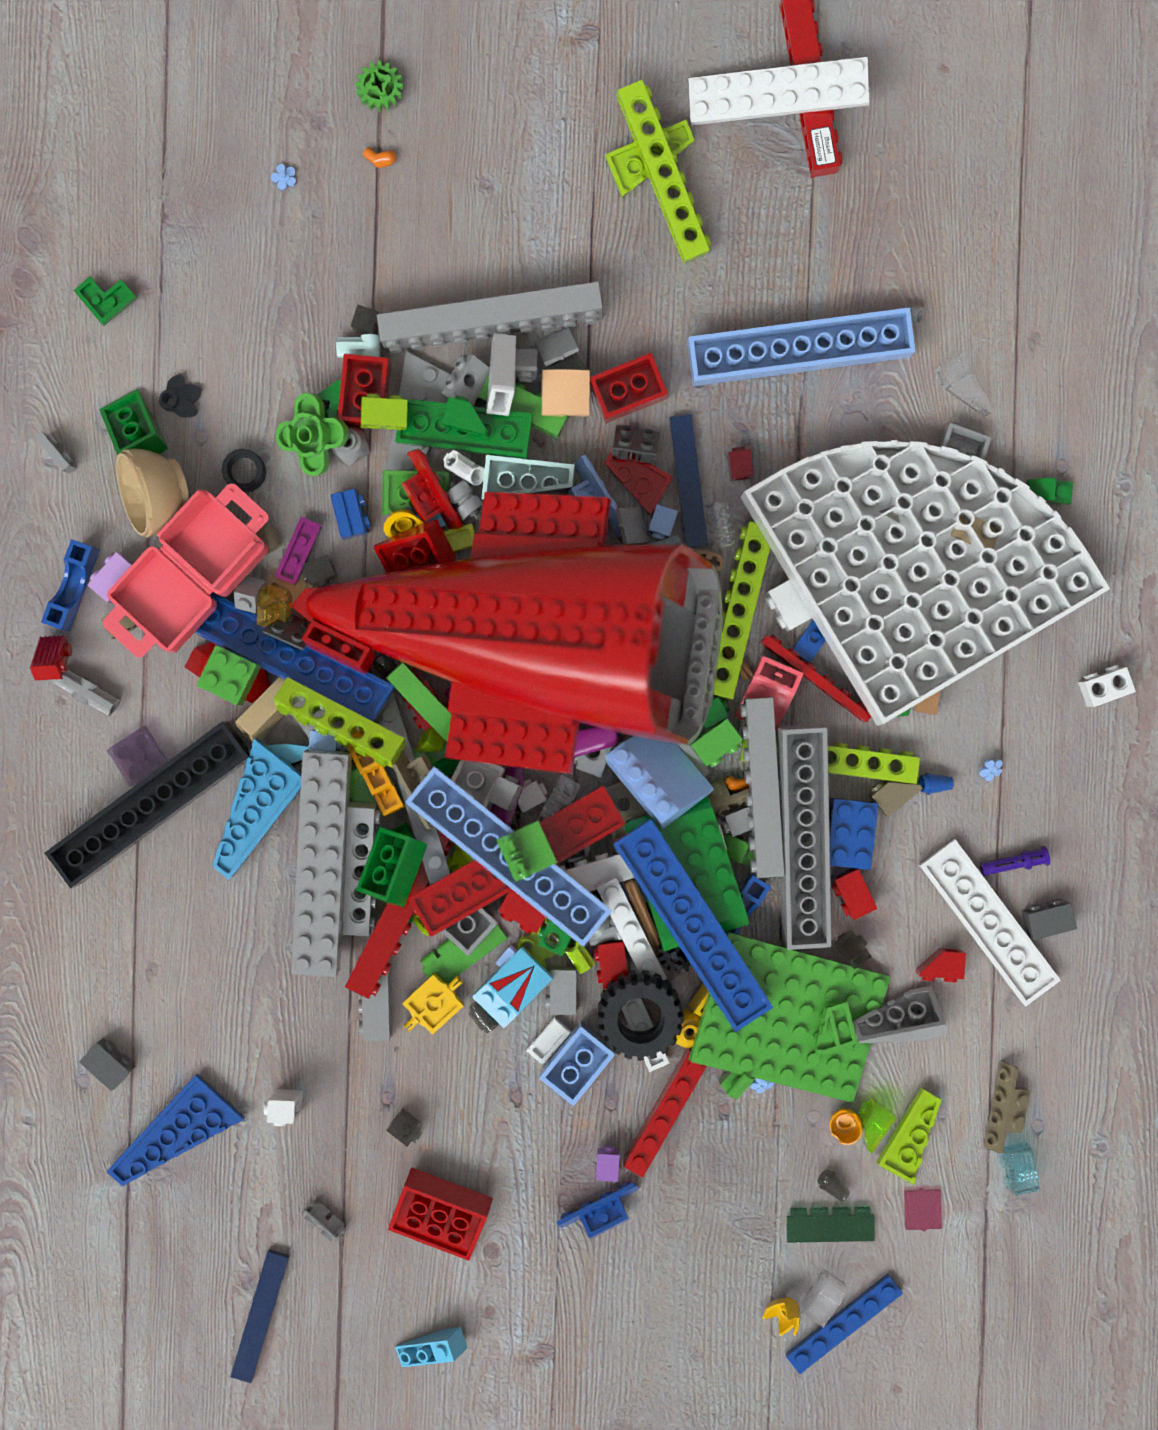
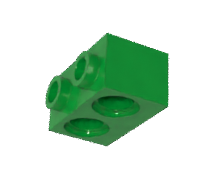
M549 920L547 927L544 925L541 927L537 936L540 938L538 945L560 956H563L572 938L551 920ZM554 932L558 934L559 942H550L548 938L549 933Z

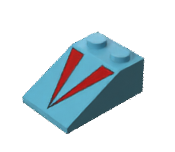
M521 947L479 987L473 998L504 1028L554 977L525 948Z

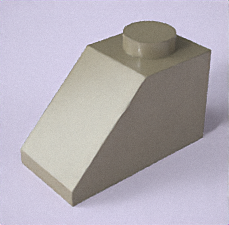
M880 781L870 789L872 792L868 796L873 802L878 803V808L885 816L889 817L923 788L918 784L887 781L882 783Z

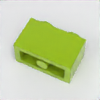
M367 394L366 397H362L361 428L406 430L407 400H402V396L391 395L389 399L380 398V395Z

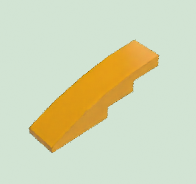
M357 731L353 734V737L360 738L364 733ZM347 744L349 751L352 752V758L360 774L363 775L371 794L375 797L383 816L386 817L405 807L386 768L377 764L373 757L358 754L354 751V747Z

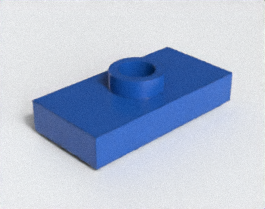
M814 620L811 621L792 648L801 658L809 663L826 641Z

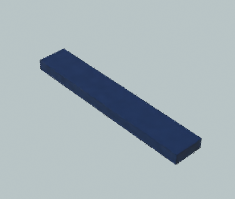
M692 415L670 417L685 544L688 548L708 546Z
M270 1249L267 1252L232 1369L231 1378L248 1383L253 1381L290 1255Z

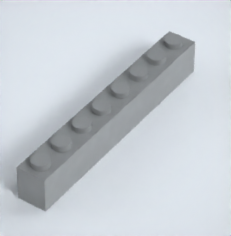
M773 697L744 699V704H740L741 717H745V726H742V738L746 739L747 748H743L744 762H748V770L744 772L745 783L749 784V793H746V804L750 806L751 815H747L748 828H752V837H749V849L753 850L754 859H750L751 873L754 872L757 878L784 876Z

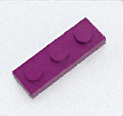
M302 516L300 517L274 577L292 585H297L322 529V525Z

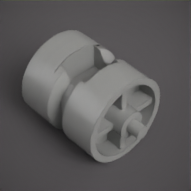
M466 480L456 485L450 483L451 489L447 492L450 498L449 502L452 507H457L461 521L465 522L472 517L477 520L479 518L478 513L483 507V501L479 496L471 494L473 489Z

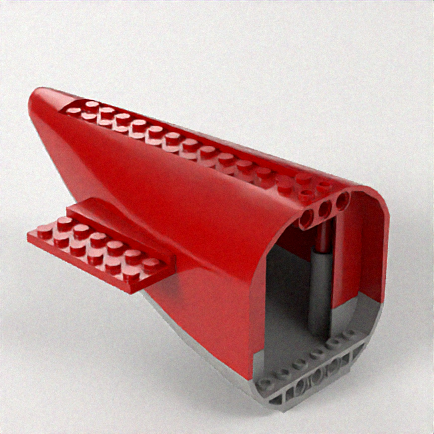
M485 492L479 534H474L470 559L408 568L324 586L315 590L306 601L307 610L316 622L373 650L452 682L447 711L452 714L445 758L572 774L579 722L651 740L690 745L694 742L705 724L710 707H712L724 620L722 619L720 582L712 563L684 544L605 546L611 499L608 497Z

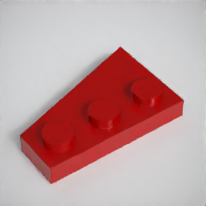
M611 451L605 465L651 516L673 476L652 464L640 462V457H638V462H636V455L633 453L632 459L629 461L630 452H628L627 460L616 459V456H612Z

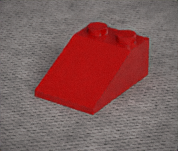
M437 519L419 524L373 546L387 573L451 562L457 558Z

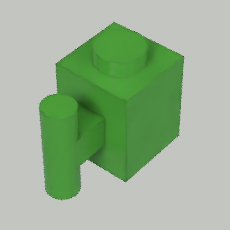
M726 1071L718 1081L720 1086L727 1091L726 1093L732 1099L735 1098L737 1100L754 1079L745 1073L741 1075Z

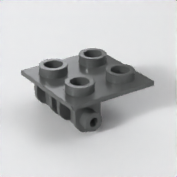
M628 425L616 426L612 456H616V459L627 460L628 452H630L629 461H631L632 453L634 452L637 453L636 462H638L639 453L641 454L640 462L649 464L656 462L660 432L652 429H637Z
M280 610L263 630V633L304 650L307 645L301 639L311 622L301 619L290 612Z

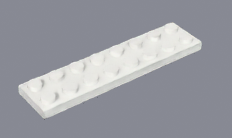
M868 57L689 78L691 125L869 106Z
M952 839L919 864V867L1025 1007L1061 981L955 839Z

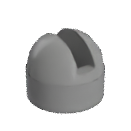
M911 306L912 323L919 325L924 317V308Z

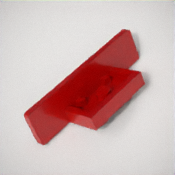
M420 449L409 451L407 454L417 473L403 481L401 485L421 520L426 522L441 512L451 530L461 528L463 525L460 522V515L451 506L450 498L442 490L437 474L428 465L427 456Z

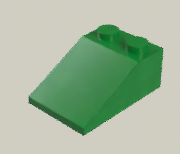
M138 389L99 409L117 456L124 449H145L157 454L168 450L163 434Z

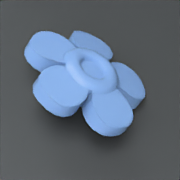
M283 164L276 167L278 173L271 174V179L274 183H277L278 189L285 190L287 184L289 187L295 186L296 179L293 177L296 174L293 167L286 169Z
M988 759L984 763L985 767L980 769L979 774L986 781H991L994 775L997 777L1002 773L1000 768L1003 764L1000 759L995 761Z
M755 1078L756 1081H753L750 1087L752 1090H756L757 1093H763L765 1088L770 1089L774 1083Z

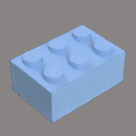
M580 1022L540 1071L539 1079L574 1106L614 1057L615 1052L612 1046L608 1047L604 1039L583 1022Z

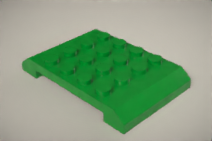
M704 797L663 830L651 818L723 931L726 932L748 925L747 913L709 797ZM650 815L625 822L626 834L651 818ZM648 899L663 951L680 947Z

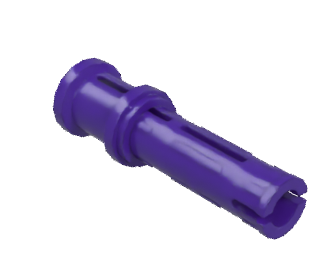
M1041 846V849L1029 852L1023 850L1020 855L980 863V868L983 876L1023 867L1029 870L1037 865L1045 864L1048 866L1051 861L1047 847ZM1012 863V864L1005 865V866L995 867V866L1001 865V864Z

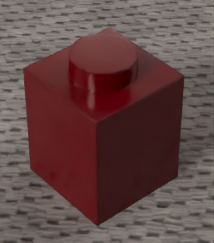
M745 447L732 448V452L727 454L730 481L752 479L754 472L751 449L745 450Z

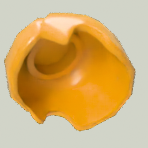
M849 1108L838 1109L829 1120L831 1135L837 1138L840 1144L853 1145L860 1140L863 1133V1123L855 1111Z

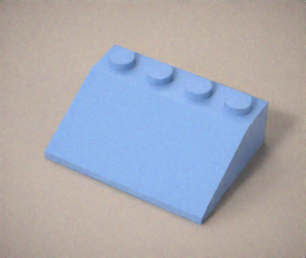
M633 736L606 755L608 766L661 830L714 790L676 743Z

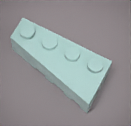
M486 455L482 500H484L485 492L528 494L571 488L574 483L575 465Z

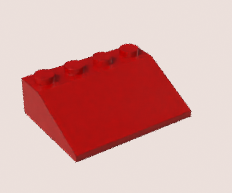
M411 1167L388 1230L469 1261L488 1217L493 1198Z

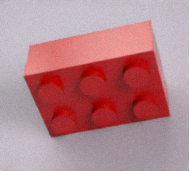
M652 353L590 377V386L605 424L666 400L668 396Z
M344 354L337 418L343 420L346 425L361 427L362 397H366L367 394L380 395V398L388 399L391 362L388 358Z

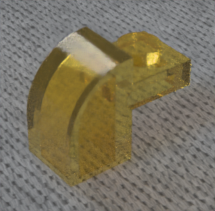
M273 582L259 590L257 625L264 628L278 619L284 623L290 619L292 594L288 589Z

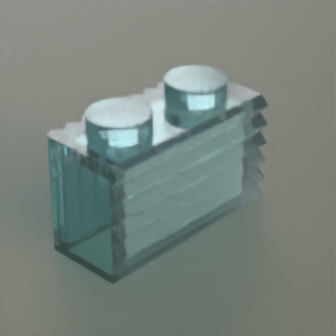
M1027 1142L1005 1146L1003 1153L999 1155L1001 1167L1005 1168L1006 1176L1003 1177L1006 1189H1010L1014 1196L1040 1191L1032 1147Z

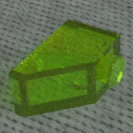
M871 1097L869 1101H865L861 1106L859 1116L863 1123L862 1135L864 1145L868 1152L872 1154L897 1117L891 1110Z

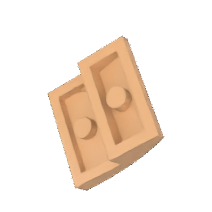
M589 370L542 371V416H589Z

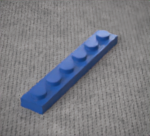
M886 1274L785 1353L786 1358L797 1372L801 1374L903 1294L902 1290L891 1276Z

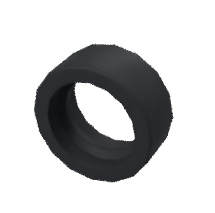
M234 450L223 461L221 470L226 483L235 484L245 493L256 490L265 480V463L261 457L251 450ZM240 458L251 459L256 465V476L249 483H238L232 476V465Z

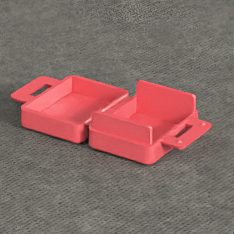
M228 484L217 497L206 490H197L158 532L157 536L163 546L160 549L156 547L147 548L109 589L107 593L108 599L116 607L105 617L103 626L136 657H143L155 643L164 651L169 653L177 652L216 610L217 602L210 596L214 591L222 597L228 596L268 553V545L256 535L269 519L268 514L235 484ZM231 500L252 517L247 525L226 507ZM125 615L146 634L140 641L119 623Z

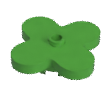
M303 393L295 401L294 419L283 422L277 427L276 442L282 450L298 453L300 466L305 474L320 476L329 467V449L344 446L348 440L349 431L346 423L340 418L325 417L323 401L317 394Z

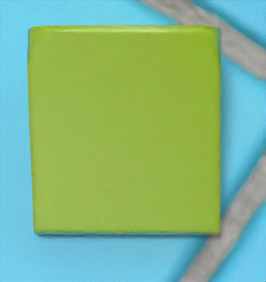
M432 727L421 733L416 751L439 752L443 748L445 739Z

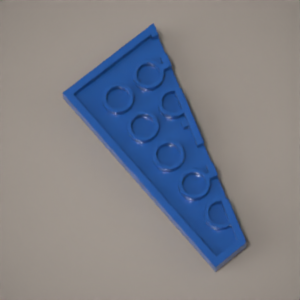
M197 1073L106 1172L121 1186H124L170 1159L203 1143L212 1136L223 1132L232 1125L243 1121L245 1117Z

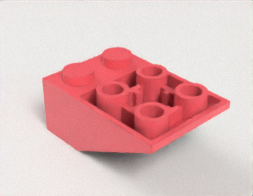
M760 656L740 704H744V699L773 697L776 733L777 726L780 725L804 673L765 656ZM739 704L734 717L745 721V717H741Z

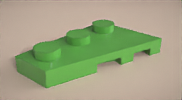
M383 470L382 515L413 505L401 483L416 474L417 470ZM434 471L439 478L442 490L447 493L449 491V471Z

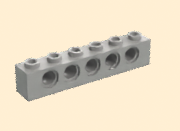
M351 801L347 807L342 935L369 937L371 930L376 926V916H373V908L377 906V898L361 894L356 891L362 875L358 871L357 866L365 867L377 835L376 824H380L381 811L377 810V803ZM359 823H366L369 826V830H361ZM359 844H364V845H366L367 848H368V851H367V852H362V851H360L359 848H358V845H359ZM362 908L366 914L360 915L355 909Z

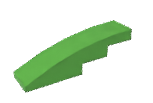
M402 662L386 678L447 742L451 713L447 712L448 709Z

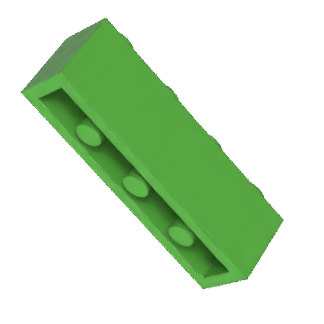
M489 375L478 396L479 401L487 404ZM516 383L510 411L532 413V427L558 439L569 416H542V394L536 392L534 395L527 391V387Z

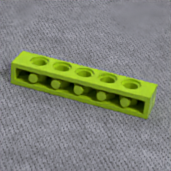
M288 677L273 699L277 707L276 709L286 716L291 714L296 717L295 719L305 726L308 724L314 726L318 733L324 736L329 734L335 737L334 740L343 746L348 744L354 747L355 752L362 756L369 755L373 757L374 761L383 767L388 765L393 768L406 746L405 738ZM298 701L305 702L302 707L294 706ZM317 711L325 712L322 717H314ZM337 721L344 722V725L342 727H333L334 723ZM357 731L364 733L360 738H354L353 734ZM377 741L384 743L380 748L372 747L373 743Z

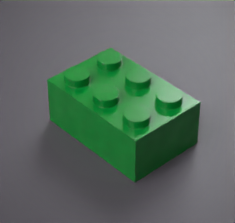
M379 827L356 891L404 908L427 843Z

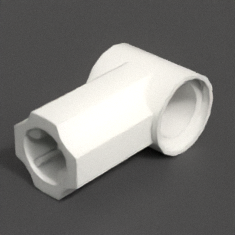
M455 450L446 454L443 459L445 468L472 485L476 486L483 482L485 471L483 467Z

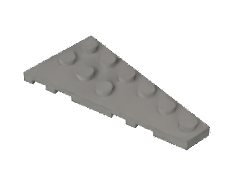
M406 351L399 396L405 399L447 403L448 398L441 392L445 387L446 379L451 374ZM393 430L386 470H416L407 453L411 450L420 449L427 456L431 448L397 444L395 442L397 430Z

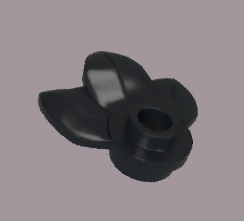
M182 374L173 376L167 382L166 390L160 394L159 404L164 410L174 411L180 417H193L198 414L194 403L200 398L202 389L195 385H185ZM170 397L174 398L173 404H168Z

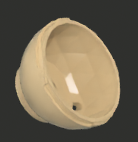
M124 449L118 454L116 460L117 480L129 521L140 536L148 538L157 535L189 500L183 471L175 459H166L157 453L145 449Z

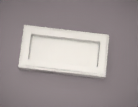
M554 1017L528 1046L526 1051L543 1065L568 1037L571 1030L558 1018Z

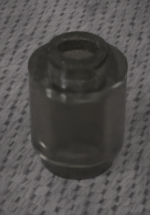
M477 1001L469 1007L470 1011L468 1014L481 1031L484 1030L485 1033H489L499 1025Z

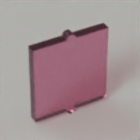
M920 1188V1190L904 1191L906 1230H922L925 1232L926 1229H942L940 1189L924 1190Z

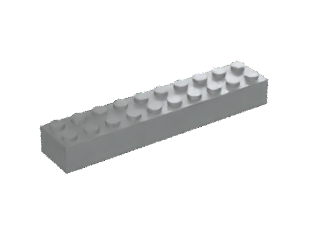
M599 282L377 314L380 342L386 351L395 354L407 348L421 350L427 345L442 347L447 342L455 341L456 344L468 342V339L474 338L478 341L489 339V336H493L494 333L511 335V333L520 332V334H529L534 329L542 328V331H550L555 329V326L561 325L565 328L576 326V323L585 322L588 325L598 323V320L602 319V302Z
M822 724L777 726L778 783L784 876H781L782 943L787 950L831 947L827 727Z
M307 749L303 752L291 974L336 977L340 971L347 807L350 801L352 752Z

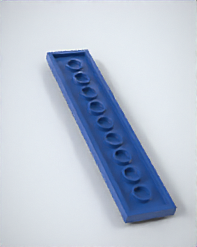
M212 592L210 596L217 602V608L195 631V634L261 665L262 669L284 680L288 677L375 722L395 690L392 684L369 672L364 675L308 646L301 650L263 633V630L270 621L252 612L235 608V603Z
M651 818L613 842L616 850L734 1031L737 1032L772 1009L773 1006Z

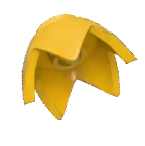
M685 1008L682 1011V1031L680 1035L676 1036V1044L683 1048H692L701 1017L697 1016L692 1010ZM688 1028H692L694 1030V1033L692 1035L686 1034V1030Z
M789 1297L775 1299L767 1305L762 1319L778 1317L779 1336L789 1332L794 1327L793 1335L796 1337L801 1320L800 1307L795 1300Z

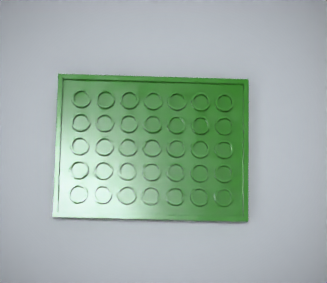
M726 931L727 937L773 1008L735 1032L710 992H708L689 1060L694 1063L741 1075L745 1073L749 1077L853 1103L871 1043H858L817 1056L815 1054V1046L823 1009L826 1005L846 1000L849 1005L852 1021L874 1009L878 1010L882 1008L891 977L798 950H787L783 946Z

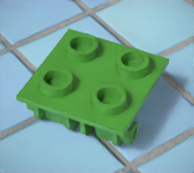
M538 821L496 840L515 882L528 878L530 875L557 863Z

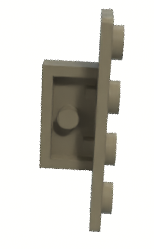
M403 750L393 768L399 777L400 783L410 797L433 769V766L426 754L410 763ZM419 814L420 820L426 829L435 827Z
M723 778L710 783L714 790L707 796L713 807L715 817L726 815L735 808L747 806L746 793H749V789L730 796Z
M1006 1062L999 1063L984 1143L985 1148L998 1154H1002L1004 1151L1007 1133L1023 1132L1030 1090L1027 1088L1015 1087L1019 1069Z

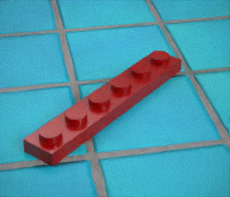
M772 634L771 636L765 635L759 642L761 645L791 668L804 673V678L861 722L867 723L871 718L863 703H855L850 699L852 695L843 688L838 690L834 687L833 684L835 682L828 676L823 675L821 677L815 672L817 668L808 661L803 663L799 660L798 657L800 655L793 649L789 648L786 650L781 646L782 641Z

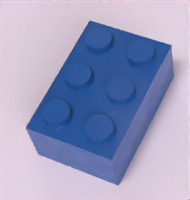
M830 797L829 847L831 866L871 870L878 803Z

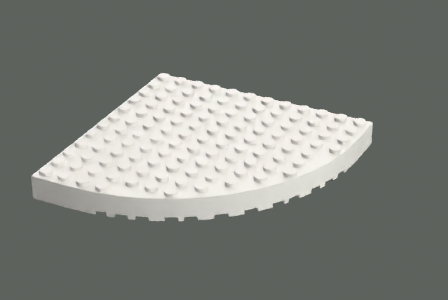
M898 440L887 442L870 441L850 446L845 445L798 461L744 491L740 497L877 726L888 722L1110 589L1072 528L1068 527L1061 520L1062 517L1057 511H1053L1041 496L1038 497L1029 489L1028 485L1017 478L1014 479L1005 473V470L987 464V461L979 457L960 453L953 448L927 445L928 443L897 442ZM959 515L965 517L966 525L960 522ZM974 517L985 521L981 527L984 537L993 539L998 536L993 549L984 548L971 527ZM990 524L996 527V533L990 530ZM953 529L964 530L972 544L952 537Z

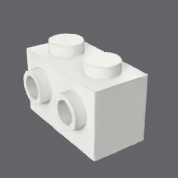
M277 1089L264 1105V1115H267V1123H273L274 1126H286L287 1123L294 1124L302 1113L303 1090Z

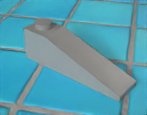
M932 986L909 990L902 997L896 1000L893 999L882 1008L874 1009L853 1021L858 1043L924 1041L943 1037L946 1025Z

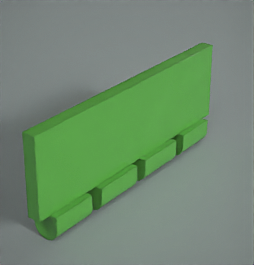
M498 925L469 956L448 939L436 948L440 954L439 957L432 951L420 960L424 966L422 971L428 978L435 972L444 982L449 983L507 940L508 937Z

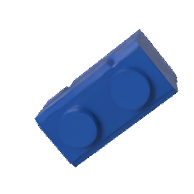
M351 489L331 494L330 497L341 538L347 540L369 534L368 528L371 527V522L368 514L364 515L363 506H366L363 493L359 494L357 489Z

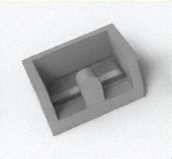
M949 423L943 432L939 447L953 448L960 453L969 456L973 455L984 460L992 437L986 436V433L980 430L972 431L966 429L960 423Z

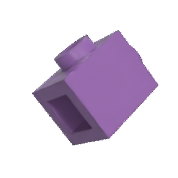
M611 1145L597 1148L596 1180L618 1182L619 1149H615Z

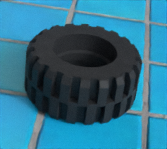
M631 970L630 975L625 976L624 973L618 975L617 981L611 980L607 984V990L603 989L601 1000L598 1002L599 1030L601 1036H604V1042L608 1047L613 1046L615 1053L619 1055L623 1052L624 1057L630 1060L632 1056H636L638 1061H644L645 1056H650V1059L657 1058V1053L660 1051L662 1054H665L669 1051L668 1045L674 1046L677 1042L676 1036L680 1035L682 1031L683 1012L676 989L672 988V984L667 979L662 980L660 974L654 973V975H650L649 970H642V974H637L636 970ZM646 998L658 1004L661 1010V1018L658 1023L645 1031H633L626 1028L620 1022L619 1012L630 1000Z

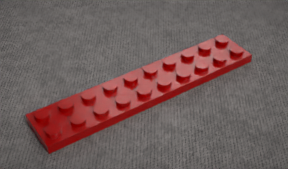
M601 786L540 821L539 824L557 861L555 865L624 826L625 822L605 787ZM473 860L410 896L408 899L429 936L432 937L513 889L477 860Z

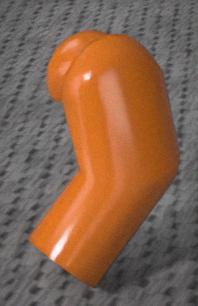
M367 147L363 152V156L378 168L392 165L397 158L396 153L392 150L376 153L372 148Z

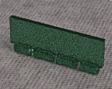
M854 1206V1214H851L850 1207H832V1215H829L828 1207H810V1215H807L806 1207L791 1208V1216H786L787 1243L875 1241V1216L871 1214L870 1206Z

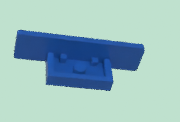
M628 1181L619 1186L620 1190L614 1193L611 1191L606 1192L600 1196V1200L594 1203L592 1201L586 1202L580 1206V1210L574 1213L572 1211L564 1213L560 1216L561 1220L557 1221V1225L564 1228L581 1219L589 1239H592L629 1220L621 1198L640 1188L635 1182L631 1183V1181Z

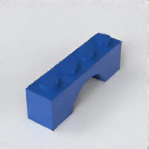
M73 539L70 540L64 557L65 572L62 583L56 595L48 601L41 623L60 630L71 631L100 549Z
M751 872L739 888L747 917L760 906L771 889L769 884L757 878ZM742 927L729 930L728 932L739 934Z

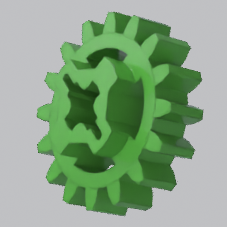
M378 60L377 66L369 62L370 68L367 69L363 66L364 74H357V78L360 81L355 82L356 89H358L356 92L358 98H362V104H368L371 111L374 107H377L378 112H381L382 107L389 111L390 104L397 106L396 98L402 99V94L399 92L404 90V86L401 83L403 81L402 77L398 75L396 67L391 69L389 62L385 66H382L381 60ZM377 81H379V84H381L383 92H381L380 89H378Z

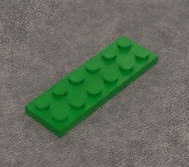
M402 398V400H407L406 430H397L395 439L397 444L521 459L528 458L533 420L532 413L510 411L509 416L486 413L487 408L474 407L489 432V437L486 438L445 428L442 420L447 403Z

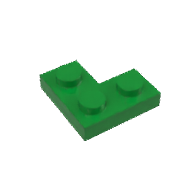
M90 276L73 290L103 326L137 299L122 279L104 292Z

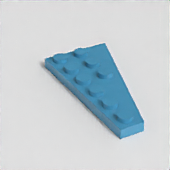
M257 737L253 740V747L250 756L247 758L246 768L231 807L229 820L226 822L225 832L222 841L219 843L212 865L228 880L234 876L301 790L302 773Z

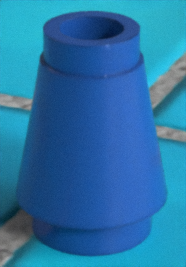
M925 773V775H921L919 778V785L923 788L920 791L929 795L952 790L954 787L953 778Z

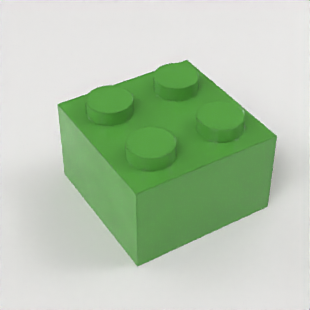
M216 645L196 686L235 705L243 706L261 669V665L223 646Z
M725 718L698 736L690 746L706 767L708 765L714 767L723 760L722 755L725 753L732 754L741 747L739 743L743 740L729 720Z

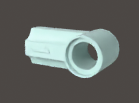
M364 334L361 337H337V357L343 358L344 354L380 357V336Z

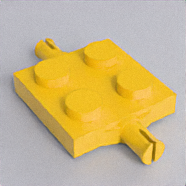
M434 972L403 1001L402 1004L410 1011L412 1016L404 1024L405 1029L408 1027L407 1031L410 1032L417 1024H420L433 1035L464 1006L465 1003L454 991L463 984L462 979L456 976L448 984Z

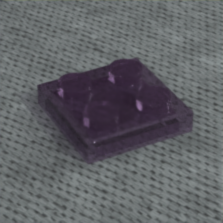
M143 726L107 749L130 787L144 780L168 762L146 726Z

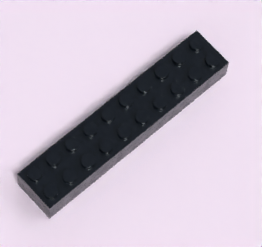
M222 721L44 854L70 889L79 886L245 764L250 756L249 748L229 721Z

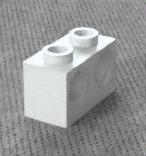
M1114 665L1105 668L1106 673L1098 675L1095 672L1084 676L1085 680L1078 683L1087 707H1096L1136 692L1128 668ZM1115 676H1118L1120 679L1118 687L1113 684ZM1095 683L1099 685V692L1096 695L1092 691V686Z

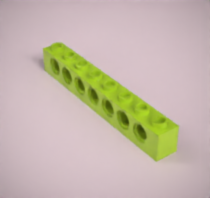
M643 80L618 89L616 98L682 263L685 264L708 254L710 251L709 247H711L710 239L707 234H703L700 227L703 225L699 213L695 214L692 206L694 205V199L691 192H687L685 189V176L682 170L678 171L676 153L673 149L670 150L668 146L669 136L666 129L661 128L659 120H661L658 108L653 107L651 103L652 93L649 86H645ZM641 104L645 107V111L638 113L635 111L634 106ZM649 125L653 128L654 132L646 134L643 132L642 127ZM659 147L662 150V154L659 156L653 155L651 148ZM667 168L670 170L671 175L663 177L659 169ZM676 189L679 197L671 198L668 195V190ZM684 210L687 213V218L684 220L679 219L676 211ZM686 231H693L696 236L695 240H687L684 235Z
M751 521L747 523L746 527L742 526L739 539L743 541L741 548L737 547L734 560L738 562L736 569L732 568L729 581L732 582L731 590L726 591L724 603H727L725 612L722 611V619L724 620L717 670L725 669L728 677L725 681H722L716 675L713 696L728 700L734 698L770 551V546L757 524ZM749 542H756L759 550L757 552L750 551L748 548ZM751 563L754 568L753 573H746L743 570V564ZM745 584L748 587V594H740L738 592V585ZM734 605H740L743 608L742 616L734 615L732 611ZM729 626L737 628V637L732 638L727 634ZM724 647L732 650L733 657L731 659H725L722 656V649Z
M776 735V751H777V766H778V746H777V735ZM742 738L739 761L744 762L743 748L747 747L746 739ZM835 742V747L828 746V751L834 753V760L828 763V773L917 784L920 758L914 757V752L901 751L900 755L892 754L891 749L879 748V752H872L868 746L857 745V749H849V744ZM849 754H854L856 757V762L852 766L846 763V757ZM874 756L877 758L878 764L874 769H871L868 766V760ZM894 759L899 762V769L895 772L890 769V763Z

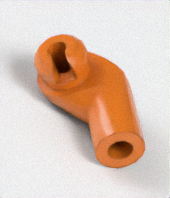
M733 776L725 779V785L732 792L744 791L749 788V784L745 783V776L742 779H735Z

